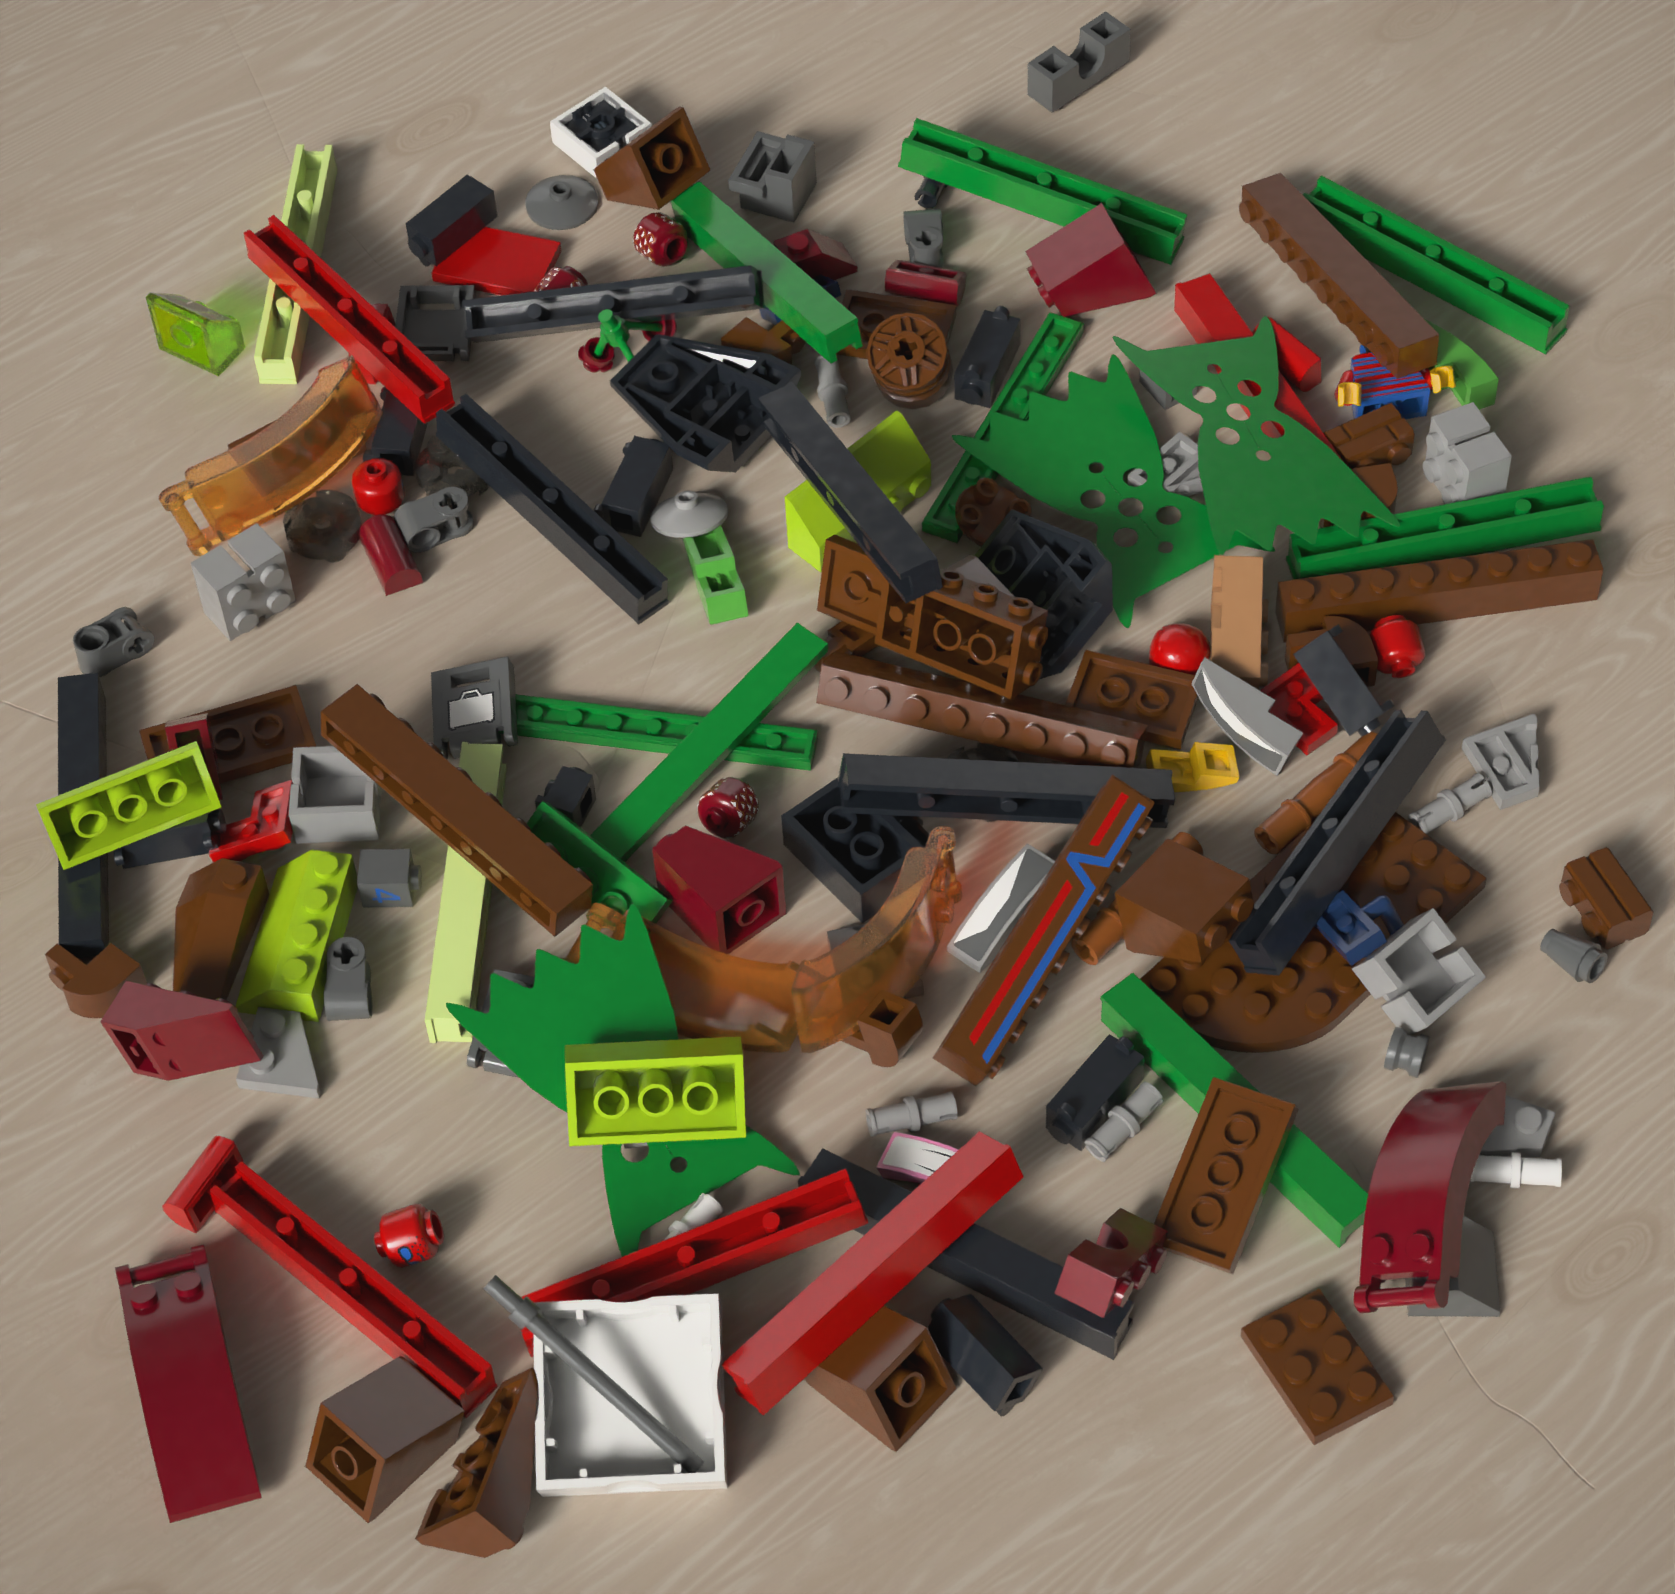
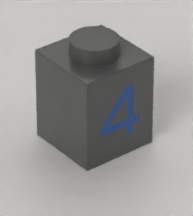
M360 849L357 886L363 908L413 907L414 890H421L422 872L420 865H414L411 849Z

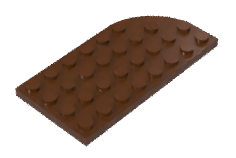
M1395 812L1339 892L1343 890L1360 908L1376 897L1386 895L1391 899L1403 924L1434 908L1444 923L1447 924L1485 888L1487 878ZM1311 826L1250 879L1254 904ZM1379 916L1373 922L1381 929L1385 938L1388 939L1390 934ZM1240 922L1226 936L1222 946L1217 950H1213L1202 963L1164 957L1140 978L1210 1046L1223 1050L1248 1053L1276 1052L1292 1049L1319 1039L1332 1031L1371 995L1352 970L1361 960L1351 966L1315 926L1279 976L1246 973L1245 966L1229 942V939L1241 924Z

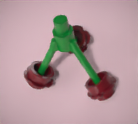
M605 309L598 315V319L601 322L600 337L591 338L586 342L585 346H581L578 351V358L580 361H583V367L590 372H607L614 365L612 361L615 357L613 347H619L628 362L634 357L627 344L630 338L629 330H641L644 337L650 341L656 334L673 337L677 331V323L674 319L655 322L628 321L614 315L611 310Z

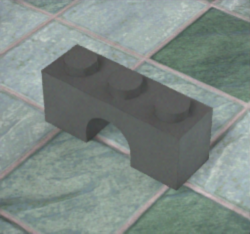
M1105 11L1080 28L1078 45L1070 56L1057 47L1052 46L1028 62V96L1050 112H1055L1129 62L1131 29Z

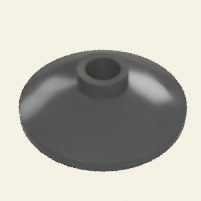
M572 175L552 176L538 182L531 188L526 197V211L530 219L541 227L551 230H568L581 226L593 217L598 208V195L595 188L588 181Z

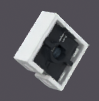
M604 87L550 121L553 143L597 178L593 169L651 127L652 123L607 87Z

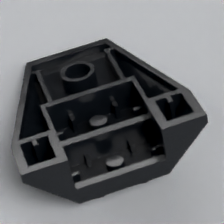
M656 334L610 380V386L678 456L708 471L736 473L771 436L764 426V421L770 419V417L759 404L758 398L786 386L791 381L797 387L801 377V369L771 354Z
M1011 509L974 555L1014 597L1029 599L1033 602V605L1048 610L1045 626L1048 628V636L1041 651L1040 663L1042 664V673L1039 679L1062 673L1113 611L1112 563L1095 543L1086 538Z

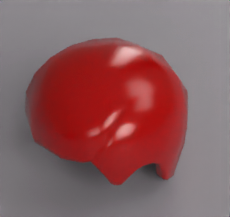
M1187 623L1165 625L1160 630H1157L1152 638L1149 651V665L1196 675L1203 659H1210V642L1202 630Z

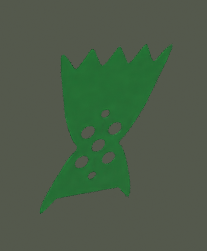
M1267 316L1261 319L1253 337L1150 351L1143 350L1124 339L1113 336L1115 344L1141 371L1179 403L1200 414L1203 418L1198 436V470L1210 527L1219 554L1223 555L1228 549L1234 531L1243 533L1265 550L1272 551L1275 531L1278 525L1286 527L1314 545L1321 518L1330 521L1354 538L1359 537L1360 519L1363 511L1400 528V523L1389 509L1332 449L1299 422L1274 407L1278 394V358L1275 334ZM1215 364L1222 371L1219 374H1213L1207 370V366ZM1243 380L1254 381L1261 387V393L1255 397L1246 396L1238 390V383ZM1205 386L1215 392L1216 399L1210 403H1203L1193 397L1192 391L1195 387ZM1233 403L1241 404L1250 410L1251 415L1244 421L1236 420L1228 415L1226 409ZM1266 421L1277 422L1284 427L1285 434L1279 438L1268 437L1262 432L1261 425ZM1223 427L1231 428L1239 434L1240 439L1233 445L1224 444L1216 438V431ZM1260 450L1266 451L1270 454L1271 458L1267 461L1257 458L1256 452Z
M1112 354L1108 365L1106 382H1099L1071 371L1068 373L1069 396L1067 401L1057 400L1031 391L1029 392V419L1027 421L991 411V437L989 441L962 435H952V439L968 453L1030 496L1063 513L1081 520L1094 522L1097 525V547L1112 563L1113 608L1119 621L1129 629L1136 598L1214 558V555L1220 554L1213 539L1206 505L1189 497L1164 490L1163 464L1155 432L1119 358ZM1099 462L1104 466V469L1101 473H1092L1089 470L1090 464ZM1139 468L1146 472L1148 479L1143 485L1132 487L1124 482L1123 475L1129 469ZM1089 490L1100 491L1105 496V502L1098 508H1087L1081 503L1082 494ZM1135 498L1141 501L1143 510L1136 516L1128 517L1120 513L1118 505L1124 499ZM1173 506L1179 509L1181 518L1174 524L1166 525L1158 521L1156 513L1162 507ZM1130 528L1138 534V540L1132 546L1122 547L1114 542L1113 535L1119 529ZM1234 531L1229 547L1226 550L1228 551L1235 546H1245L1267 551L1239 531ZM1162 542H1169L1173 545V550L1169 553H1162L1158 550V545ZM1272 546V551L1268 552H1275V548Z
M631 904L629 907L624 938L621 941L613 939L585 924L581 926L580 958L577 964L570 963L544 950L537 949L534 987L531 989L492 973L490 975V1010L488 1013L479 1012L458 1004L446 1003L448 1011L469 1033L532 1090L566 1113L565 1045L679 1040L674 1010L646 926L635 904ZM746 1125V1138L648 1142L649 1153L646 1158L639 1162H630L622 1156V1144H608L602 1147L606 1193L612 1225L622 1257L638 1251L642 1231L697 1201L702 1193L705 1195L709 1194L757 1166H764L790 1175L800 1176V1172L794 1162L748 1125ZM682 1157L686 1160L687 1167L683 1172H674L671 1169L670 1162L673 1158Z

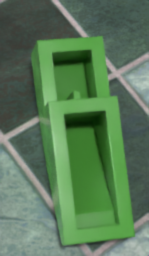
M1426 320L1439 334L1437 365L1427 369L1431 371L1439 366H1451L1454 369L1456 387H1443L1441 390L1450 388L1462 406L1474 402L1480 410L1494 405L1499 381L1497 375L1468 345L1450 332Z
M721 525L708 533L682 538L698 593L710 625L749 616L745 589L737 573L734 555Z

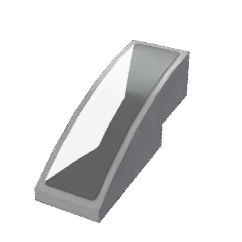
M1204 658L1192 681V686L1202 704L1217 725L1239 748L1254 761L1278 776L1294 752L1303 733L1269 713L1275 702L1273 698L1207 658Z
M1027 843L1006 865L976 902L947 945V952L981 973L996 957L1055 861Z

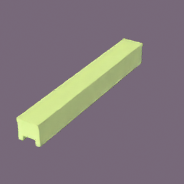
M296 144L281 222L321 258L338 171L333 146L325 145L324 151H305L304 144ZM269 279L254 353L259 383L297 384L310 316L271 279Z
M462 742L459 767L469 774L473 783L485 793H492L502 805L507 772L506 764H502L503 744H468V742ZM449 845L425 1013V1024L430 1043H436L437 1041L472 1042L473 1035L448 1011L446 1003L458 1004L477 1010L493 884Z

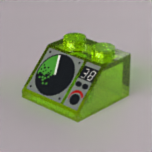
M149 293L145 297L160 350L219 377L246 348L240 322L234 317L227 314L223 315L208 308L200 301H193L178 294Z

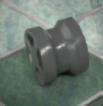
M1395 1027L1388 1046L1384 1069L1391 1071L1397 1068L1403 1069L1408 1072L1409 1076L1418 1078L1426 1057L1430 1036L1424 1034L1416 1037L1411 1036L1403 1028Z

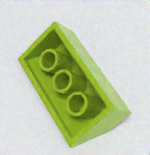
M897 410L847 448L899 512L914 499L924 496L931 487V460L903 414ZM807 480L785 496L788 548L819 572H822L825 541L827 538L835 534L857 543Z
M196 741L36 804L63 870L222 807Z
M310 850L277 869L236 1002V1008L239 1013L256 1014L258 1007L300 1012L302 1020L319 1022L324 1006V987L327 982V951L332 942L344 937L358 889V876L352 854Z
M741 1037L565 1045L569 1146L746 1138L744 1067Z

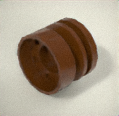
M907 312L892 315L876 327L869 338L866 353L869 368L884 398L897 407L912 410L928 407L941 399L950 387L954 370L945 336L937 324L924 315ZM910 350L913 358L906 360L903 353Z

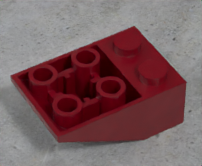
M125 981L100 1021L133 1073L167 1081L258 1062L264 1056L254 1040V1035L247 1029L238 1014V1009L231 1002L221 998L211 1000L198 997L184 990L180 992L162 989L153 983H145L143 985Z

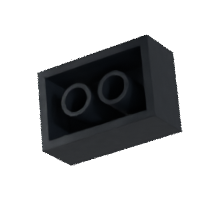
M837 777L781 815L783 845L863 924L927 879V849L892 815L842 813L840 787H837Z

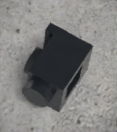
M562 766L556 779H551L548 782L544 796L538 795L535 799L536 809L542 801L549 802L581 828L596 801L593 775L577 767L569 768Z

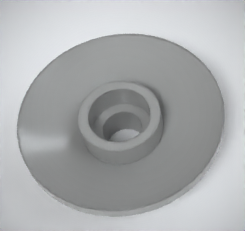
M683 491L674 497L664 500L653 509L650 516L651 525L655 531L669 537L686 538L699 536L722 525L728 517V507L726 502L716 495Z

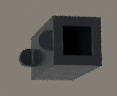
M465 175L405 223L409 240L408 246L411 252L419 258L424 266L428 267L431 264L438 266L498 217L494 190L470 175Z
M998 306L994 312L984 310L954 373L955 400L991 409L1020 346L1021 319L1010 316V312L1006 307Z
M383 387L380 398L384 403L371 449L364 451L362 460L364 462L373 458H384L395 463L402 475L414 476L428 423L424 424L386 387Z
M634 435L632 441L627 442L622 450L625 456L602 503L597 504L593 510L615 531L642 537L650 520L651 513L656 507L671 476L673 461L671 448L666 443L657 439H647Z
M1338 624L1293 655L1349 736L1358 732L1362 737L1381 726L1382 722L1378 717L1395 705L1391 699L1381 705L1378 703L1334 639L1343 632Z
M222 809L213 810L114 850L115 863L117 866L122 865L123 869L209 854L210 850L220 846L221 834L226 833L224 813Z
M1109 1034L1046 1105V1129L1058 1142L1062 1144L1069 1143L1082 1151L1086 1145L1084 1141L1090 1138L1109 1119L1108 1112L1115 1106H1121L1143 1081L1145 1056L1134 1050V1045L1128 1038L1122 1036L1116 1039Z
M971 1293L955 1299L947 1298L941 1301L931 1313L932 1321L927 1328L940 1355L994 1412L996 1411L1001 1417L1005 1416L1015 1404L1024 1401L1043 1368Z

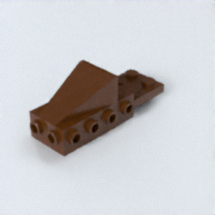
M835 534L826 539L817 605L818 612L874 634V643L1009 699H1013L1038 682L1042 673V664L1040 663L1041 651L1048 636V628L1045 627L1048 610L1033 605V602L1029 599L1014 597L977 557L968 555L946 569L939 568L943 588L936 589L911 602L905 603L858 543Z

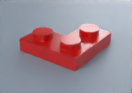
M1300 663L1260 690L1275 700L1269 713L1303 733L1296 747L1304 754L1309 755L1337 734L1338 724L1315 705L1324 698Z
M292 780L255 791L251 817L226 825V833L221 834L220 846L209 851V856L213 862L222 858L240 862L248 856L266 850H277L285 844L291 843L293 829L289 818L291 784H293Z

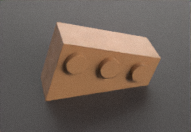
M1214 555L1210 620V661L1259 690L1260 686L1265 687L1268 683V662H1261V654L1267 655L1268 630H1262V623H1268L1269 605L1268 599H1262L1263 557Z

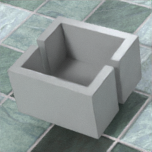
M1474 402L1431 417L1429 435L1426 437L1427 451L1425 461H1423V471L1427 480L1430 483L1434 482L1441 492L1444 504L1506 493L1512 456L1495 432L1472 439V437L1490 431L1489 423Z
M258 523L227 541L228 546L250 568L249 571L245 572L221 545L191 562L204 613L230 641L243 633L251 631L260 623L259 618L261 616L267 619L276 613L282 612L296 601L284 551Z
M334 746L293 748L291 776L293 784H291L289 818L296 844L379 840V803H381L382 788Z
M1434 908L1410 919L1386 939L1387 942L1374 950L1372 954L1362 959L1352 968L1375 1000L1383 996L1386 1002L1381 1008L1394 1025L1403 1028L1408 1035L1430 1026L1486 978L1463 946L1438 959L1434 957L1432 953L1457 940Z

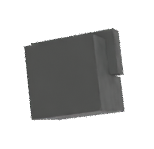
M757 131L728 180L729 190L740 195V208L794 223L817 184L814 141L788 134L785 138Z

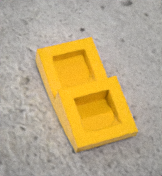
M1194 742L1190 752L1150 749L1146 757L1147 769L1172 770L1171 779L1174 792L1199 791L1237 783L1240 778L1233 745Z

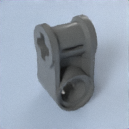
M941 209L904 211V235L906 245H908L910 262L943 268V222Z
M447 487L421 499L409 501L401 505L394 514V519L409 550L417 553L428 551L434 546L463 537L472 530L474 525L472 514L467 510L469 505L468 496L463 489L458 487ZM448 498H450L452 508L447 504ZM456 517H458L460 520L461 525L459 527L456 523Z
M129 607L118 608L108 616L80 628L73 636L79 668L83 674L98 672L99 677L105 676L125 663L148 653L154 644V635L149 629L141 627L137 622V615L133 609Z
M342 937L335 940L327 951V982L324 987V1004L328 1021L372 1018L371 969L366 961L364 945L354 937Z

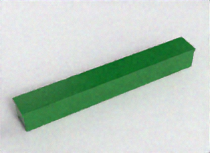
M915 119L913 130L909 137H905L902 142L901 159L898 167L1063 227L1102 203L1133 252L1172 265L1184 241L1185 236H1183L1187 214L922 119Z
M1321 176L1317 180V187L1310 194L1305 192L1302 194L1365 259L1546 355L1567 333L1566 325L1570 305L1330 179Z
M700 181L688 187L670 201L675 220L686 229L688 237L723 269L751 265L762 271L765 306L829 363L832 364L837 361L836 353L847 346L852 345L856 350L863 346L857 317Z
M1585 477L1393 514L1400 523V528L1388 524L1377 517L1361 520L1359 537L1354 538L1336 525L1319 528L1314 545L1293 533L1290 534L1286 562L1291 576L1295 580L1479 555L1601 531L1602 527L1600 524L1604 504L1602 500H1597L1592 489L1594 483L1592 477Z
M1131 973L1100 996L1102 1001L1101 1021L1118 1038L1122 1036L1128 1038L1133 1043L1134 1050L1145 1056L1144 1062L1198 1114L1213 1077L1259 1092L1134 973ZM1293 1124L1270 1183L1340 1248L1346 1243V1238L1364 1225L1368 1193Z

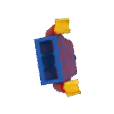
M1361 345L1359 348L1360 354L1351 358L1350 370L1342 374L1334 396L1338 402V407L1352 405L1354 419L1390 403L1398 410L1402 419L1427 416L1430 391L1439 393L1443 387H1456L1454 369L1451 366H1439L1431 371L1426 368L1396 379L1386 367L1379 364L1377 358L1365 345Z

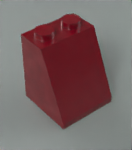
M1102 203L1025 251L1032 263L1027 270L1037 287H1039L1038 291L1049 308L1056 305L1063 317L1141 300L1156 294L1135 254Z
M686 825L674 834L664 836L652 848L657 888L673 900L669 907L720 960L787 914L783 866L777 860Z

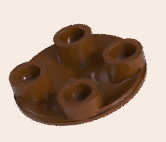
M982 478L960 494L955 505V516L965 536L981 547L1011 509L1028 516L1031 515L1032 510L1026 500L1018 498L1010 490L997 485L994 480Z

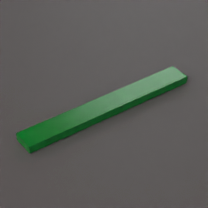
M1049 312L973 438L984 441L990 440L991 411L1023 421L1029 419V392L1033 391L1045 396L1047 395L1084 333V323ZM965 450L923 519L922 531L958 543L963 535L955 516V505L958 497L966 488L976 484L979 479L990 478L995 481L999 473Z
M797 622L598 826L591 836L622 861L626 862L829 651L828 643Z
M515 694L517 734L524 737L669 754L705 718V716ZM759 723L724 761L811 771L818 741V730ZM504 730L498 731L499 734H504Z

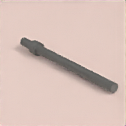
M497 1275L487 1283L483 1289L511 1313L508 1318L521 1330L524 1327L530 1330L674 1461L681 1464L682 1468L688 1473H696L700 1469L704 1461L538 1313L540 1308L527 1296L522 1299Z

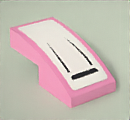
M893 1132L876 1168L883 1178L921 1184L954 1155L958 1149L922 1137Z

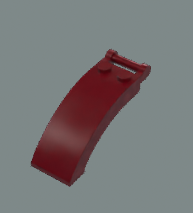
M1503 1081L1424 1089L1418 1092L1405 1105L1395 1119L1380 1150L1366 1203L1359 1286L1354 1291V1304L1359 1313H1373L1377 1311L1378 1307L1425 1304L1428 1308L1433 1309L1444 1308L1447 1305L1450 1278H1457L1460 1270L1463 1216L1472 1173L1489 1135L1496 1126L1504 1125L1506 1083ZM1428 1277V1281L1425 1282L1424 1286L1380 1289L1381 1283L1389 1279Z
M204 1244L190 1247L191 1252L144 1265L130 1268L129 1264L115 1267L138 1391L170 1523L262 1498ZM184 1273V1274H181L180 1276H176V1277H173V1278H169V1279L157 1281V1282H154V1283L142 1284V1283L150 1282V1281H153V1280L165 1278V1277H168V1276H172V1275Z

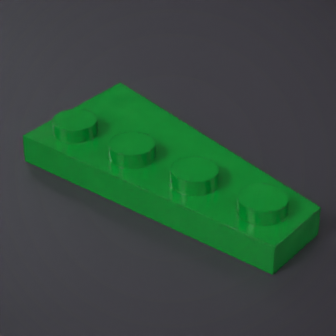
M542 801L528 820L527 824L534 835L544 843L552 844L559 851L561 858L574 869L579 868L587 874L593 884L590 910L626 925L629 907L631 904H635L641 914L648 934L652 931L672 903V899L549 802Z

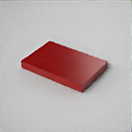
M484 227L438 266H434L431 272L434 282L448 285H474L477 291L501 296L534 292L536 286L549 270L554 268L562 251L561 242Z

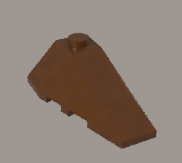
M222 858L189 875L175 911L173 991L180 992L184 990L202 998L211 1000L221 998L227 1000L269 897L262 866Z
M533 1368L501 1383L475 1427L476 1432L480 1434L479 1438L471 1444L465 1453H459L452 1465L458 1473L448 1490L438 1489L430 1501L415 1538L420 1544L486 1558L504 1549L509 1550L513 1548L524 1534L523 1524L530 1508L538 1389L537 1376Z

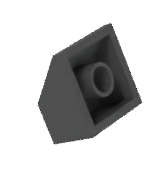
M1463 1216L1460 1270L1457 1278H1450L1447 1305L1444 1308L1433 1309L1428 1308L1425 1304L1408 1305V1316L1500 1317L1493 1232ZM1428 1277L1405 1278L1406 1287L1424 1286L1425 1282L1428 1281Z

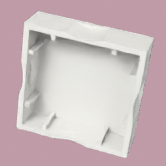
M719 1294L656 1296L626 1303L609 1302L600 1299L534 1302L540 1308L538 1313L704 1461L696 1473H688L682 1468L681 1464L674 1461L533 1334L534 1370L539 1387V1407L535 1421L536 1490L541 1497L728 1488L724 1369L721 1365L723 1363L722 1306Z

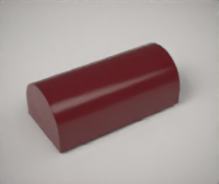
M896 260L886 270L885 292L959 306L963 299L967 274L962 271Z
M381 514L366 520L359 529L360 542L386 596L422 584V575L395 519L390 515Z

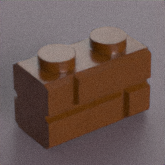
M1392 403L1323 432L1343 462L1351 470L1353 468L1391 463L1394 466L1404 463L1412 455L1415 436L1414 429L1404 418H1401V414Z
M1602 848L1590 853L1588 857H1580L1568 862L1564 866L1562 880L1559 885L1560 894L1568 906L1574 905L1581 914V922L1586 934L1592 939L1596 937L1604 949H1611L1623 944L1627 939L1628 941L1645 935L1649 931L1654 911L1609 848Z

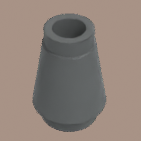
M1551 929L1546 933L1540 945V950L1546 953L1548 957L1577 982L1586 981L1593 983L1602 974L1608 959L1607 954L1601 951L1599 944L1559 932L1555 929Z

